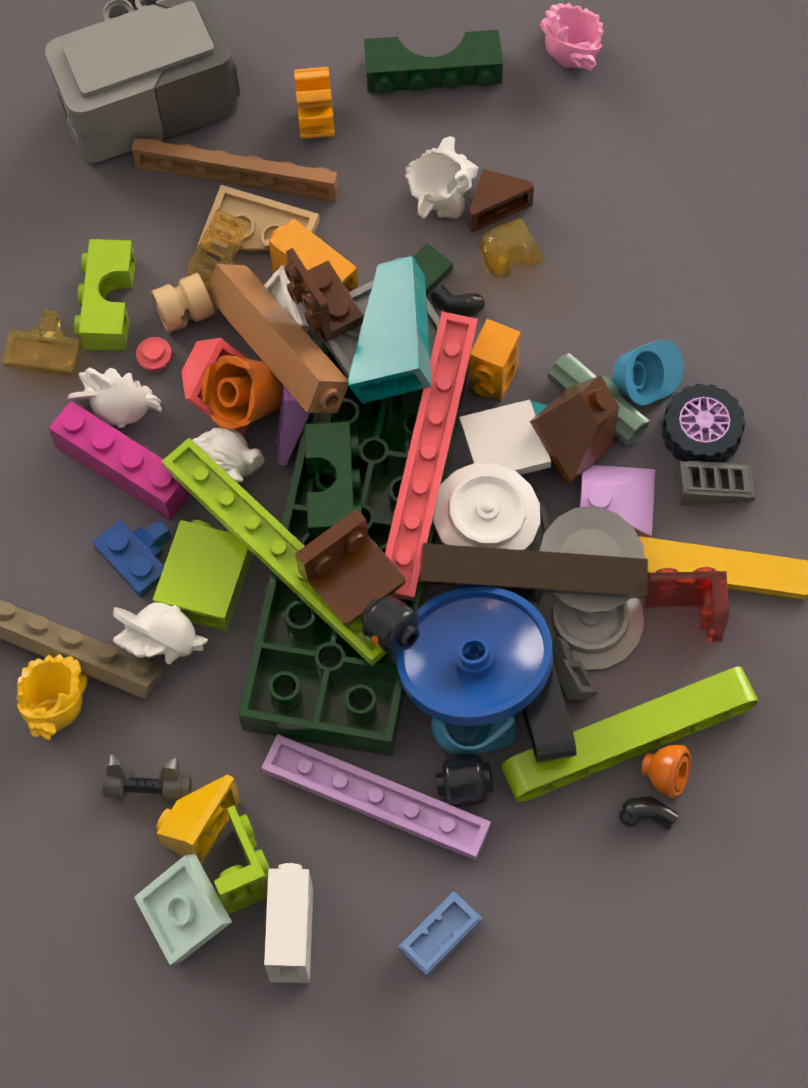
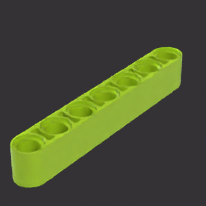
M734 667L574 731L573 735L577 751L575 757L537 764L533 749H529L504 761L501 764V769L516 802H525L741 715L754 708L759 703V700L743 668Z

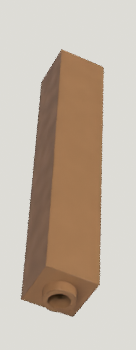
M216 264L207 290L213 304L307 413H338L348 388V379L247 266Z

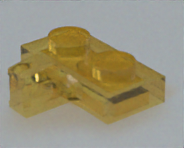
M43 309L39 328L32 327L31 332L10 329L2 362L8 368L74 377L82 344L80 339L64 337V331H59L61 318L58 316V311Z

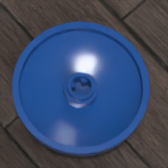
M462 587L445 592L429 600L416 611L420 620L418 627L420 635L417 642L410 649H403L396 653L399 677L411 701L433 718L462 726L495 723L523 710L544 688L553 664L552 640L543 616L523 597L497 587Z

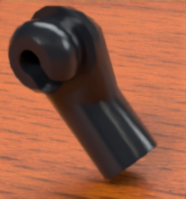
M443 285L436 287L430 296L445 312L466 317L477 315L485 306L484 298L480 294L467 293L454 296Z
M650 796L626 800L622 804L623 809L619 813L620 821L629 827L636 826L639 819L651 818L668 830L672 828L679 817L678 812Z

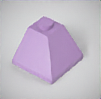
M591 465L581 474L579 507L597 506L615 512L633 526L638 536L652 538L655 469Z

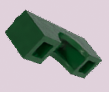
M500 30L465 32L461 43L453 51L437 57L420 56L409 51L398 37L364 39L368 93H389L399 90L422 91L428 88L442 87L453 89L459 86H490L502 83L503 58Z

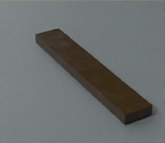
M423 543L421 545L420 584L497 587L508 590L644 599L647 597L648 559Z

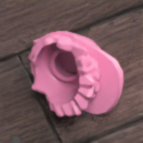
M559 3L550 6V10L545 11L547 18H544L540 23V27L545 33L546 51L556 63L564 68L580 69L583 67L587 71H592L593 67L597 65L595 58L602 48L601 40L604 33L602 29L603 23L599 22V15L589 11L587 8L582 10L580 6L573 7L570 3L566 5Z

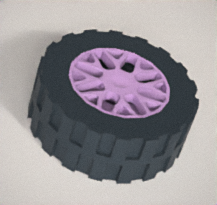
M702 383L696 384L693 387L687 386L683 388V391L677 392L673 396L672 401L666 407L662 425V436L666 441L665 446L673 453L672 456L683 462L725 463L732 454L736 453L743 436L745 419H743V408L739 406V401L736 397H732L729 394V391L724 388H717V385H703Z

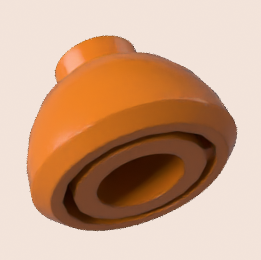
M669 745L661 748L655 754L647 753L642 763V775L648 776L654 788L666 797L674 799L683 792L691 769V755L688 748L684 745Z

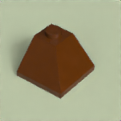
M600 375L571 386L529 421L566 484L572 483L613 446L619 405Z

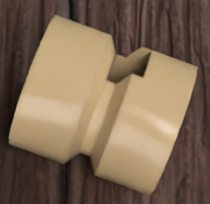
M198 273L180 279L177 287L167 284L151 291L154 305L168 334L187 327V322L190 319L197 323L215 315L209 294Z

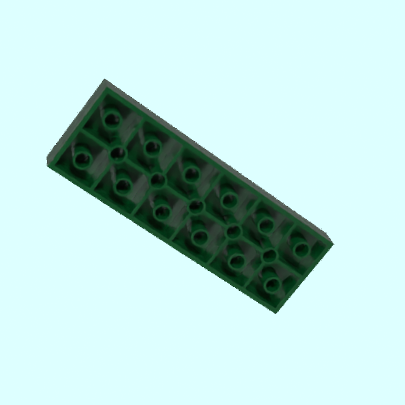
M323 341L321 350L343 373L342 369L340 368L335 358L333 357V355L331 354L328 347ZM469 362L441 483L448 478L469 372ZM348 386L338 413H310L305 424L350 422L351 436L358 435L359 458H352V470H360L361 492H353L354 504H361V511L367 522L369 537L385 554L423 389L363 404ZM305 427L303 428L282 525L304 546L310 543L307 493L325 491L335 482L327 474H308L305 455ZM433 520L427 542L429 544H435L437 534ZM271 571L238 715L242 730L273 736L278 734L290 739L393 756L405 695L397 669L396 653H386L371 666ZM419 577L414 601L398 599L417 611L423 605L426 584H420Z

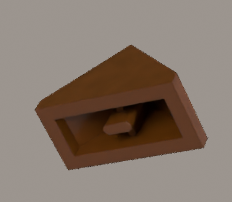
M483 169L469 208V229L471 233L532 206L534 197L532 182Z

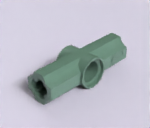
M570 353L562 355L548 372V379L563 392L573 385L597 377ZM601 375L619 405L615 436L627 446L633 444L648 427L649 420L622 398L620 389L612 380Z

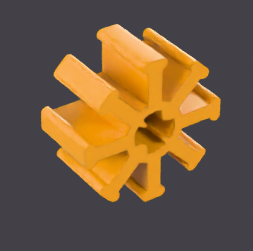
M319 67L294 70L301 140L335 137L329 68Z

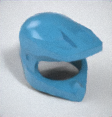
M515 715L504 720L486 725L462 726L443 722L431 716L430 729L435 742L444 751L456 755L482 754L512 744L515 737L516 721Z

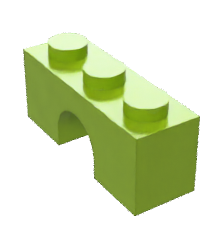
M89 239L88 253L82 254L81 269L82 273L85 274L84 283H79L78 303L82 307L81 315H75L74 333L75 336H80L84 350L126 351L129 316L125 302H110L105 300V297L115 289H133L136 256L132 240Z

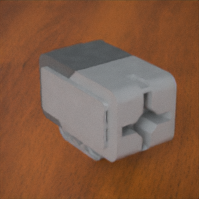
M112 0L104 6L103 22L57 37L46 45L45 55L59 106L80 156L83 160L90 163L101 162L132 151L134 138L163 140L164 138H169L234 114L239 107L238 96H240V89L231 47L209 0Z

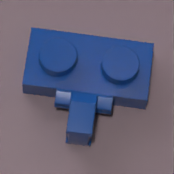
M120 519L92 541L94 548L139 598H142L158 585L164 568L163 564L157 559L162 554L160 547L168 542L172 536L168 527L161 520H158L145 531L139 528L133 533Z

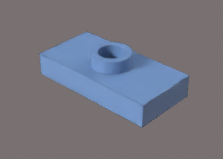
M453 891L398 946V950L421 973L428 977L482 922V917Z

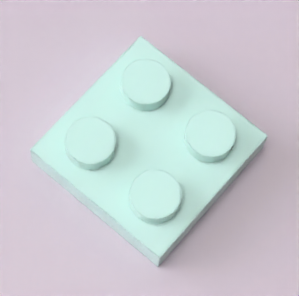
M196 854L183 856L134 896L169 965L181 963L232 923Z

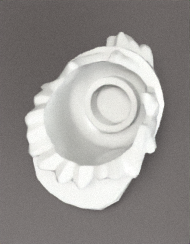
M90 367L85 372H80L79 376L85 390L83 392L71 393L67 398L68 403L73 401L79 406H91L96 417L109 425H117L118 428H123L126 424L138 422L147 413L148 409L158 412L162 411L160 406L161 400L153 395L149 387L141 386L138 380L133 383L132 373H127L121 378L116 369L109 368L104 374Z
M152 603L137 615L115 607L112 613L117 620L125 624V629L117 636H114L113 642L137 658H151L164 654L166 663L171 664L180 656L191 655L193 650L203 651V645L208 642L207 638L195 635V629L191 621L176 605L169 606L164 603Z

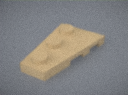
M220 185L197 249L199 252L270 251L269 240L278 227L285 226L294 218L315 234L320 217L318 213Z

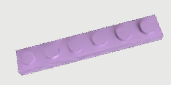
M278 734L261 767L264 774L476 861L491 827V822Z

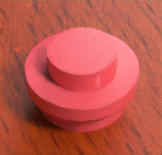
M149 337L138 345L136 358L142 368L151 372H158L166 368L170 363L172 350L166 340L160 337Z

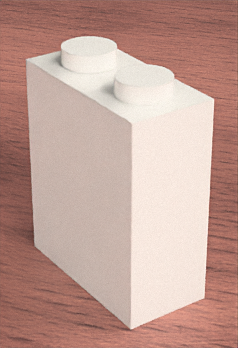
M284 863L280 864L278 869H269L264 966L270 983H310L313 885L309 869H302V865Z

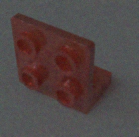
M702 567L695 569L693 572H678V570L673 568H663L655 573H649L647 597L644 598V607H699V628L706 629L707 642L722 641L730 614L727 572L716 571V569L711 567Z

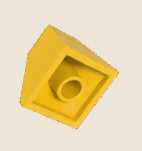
M227 774L177 800L171 810L167 808L160 816L156 825L158 830L156 834L161 845L181 856L196 854L202 865L229 821L227 808L232 806L237 808L241 802L235 779Z

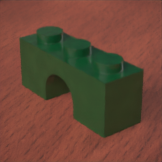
M350 422L304 424L308 474H327L335 480L334 484L325 491L307 493L310 542L355 509L362 514L361 504H354L353 492H361L360 470H352V458H359L358 435L351 436Z

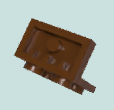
M293 248L286 251L288 265L284 266V270L290 281L286 285L287 290L296 305L299 303L303 305L306 310L304 317L313 333L319 331L324 341L327 342L363 323V314L329 260L307 270Z
M357 509L295 553L300 575L344 626H349L358 620L366 606L373 599L389 596L406 583L405 576L369 537L366 519Z

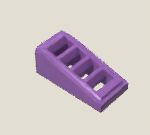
M282 385L275 442L276 457L279 465H287L310 414L302 408L284 385Z

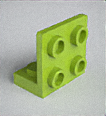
M235 806L227 808L232 831L247 866L244 868L242 865L232 866L220 874L221 878L214 880L219 899L228 915L267 898L268 871L270 869L262 849L254 852L257 844L247 815L239 816Z

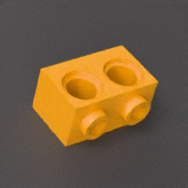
M489 319L486 320L469 358V388L473 389L479 396L484 398L493 397L502 401L519 366L520 331Z

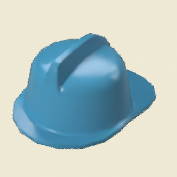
M656 340L622 354L614 365L613 377L609 379L617 385L623 397L631 399L640 406L648 405L668 397L677 390L684 375V360L681 351L674 343L668 340Z

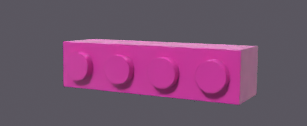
M73 401L68 403L49 426L55 447L170 521L191 496L163 468L161 461L164 459Z

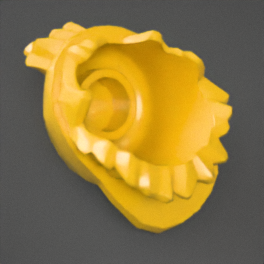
M61 654L55 658L48 655L44 661L41 659L30 661L28 667L22 669V677H19L17 682V707L22 718L28 724L33 737L38 738L41 735L43 739L49 741L51 736L56 734V731H61L69 726L80 714L83 702L82 694L87 686L89 677L81 673V665L77 659L73 661L71 656L63 658Z

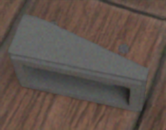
M701 461L679 462L677 474L681 505L755 501L751 464ZM742 475L744 490L736 489L735 476ZM727 476L729 489H722L721 477ZM708 477H713L714 488H708ZM693 478H699L700 487L693 486Z

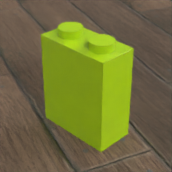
M180 520L153 597V603H164L169 606L176 605L188 617L191 623L228 632L254 554L229 530L215 529L207 522L201 520H192V522Z

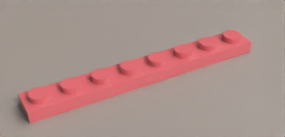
M441 312L430 359L432 387L423 389L385 555L406 579L405 585L391 594V596L410 601H414L420 577L421 545L428 542L478 322L476 318Z

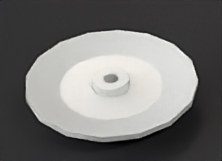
M474 463L456 470L441 483L433 515V524L444 545L525 550L532 544L540 526V503L532 486L516 471L497 463Z

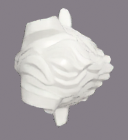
M454 137L444 138L438 149L426 150L425 154H422L419 159L409 163L410 167H406L407 174H405V178L408 179L411 195L419 200L418 214L423 219L432 210L437 211L439 218L458 219L465 209V198L468 197L472 189V179L476 178L479 167L467 160L465 155L455 153Z
M213 428L211 431H207L192 440L237 483L243 482V477L252 475L264 463V457L260 450H250L245 438L234 429Z

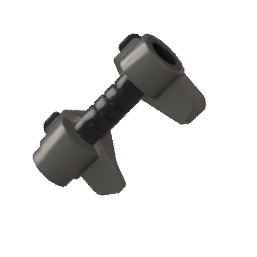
M110 754L108 756L107 768L103 779L104 797L122 798L127 796L129 792L160 794L164 800L177 801L191 793L192 778L191 776L181 774L180 761L177 758L165 762L162 770L159 772L158 779L132 777V770L123 766L114 755Z

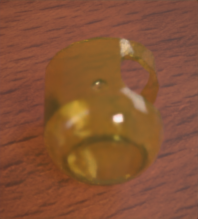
M520 217L487 230L479 241V252L484 266L488 272L498 278L511 276L510 266L527 263L532 268L542 264L544 261L525 222Z

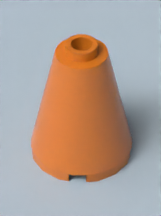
M226 355L217 358L219 360L215 364H210L205 370L202 380V399L204 405L209 404L214 414L209 415L213 422L222 428H243L280 409L283 384L264 362L235 355Z

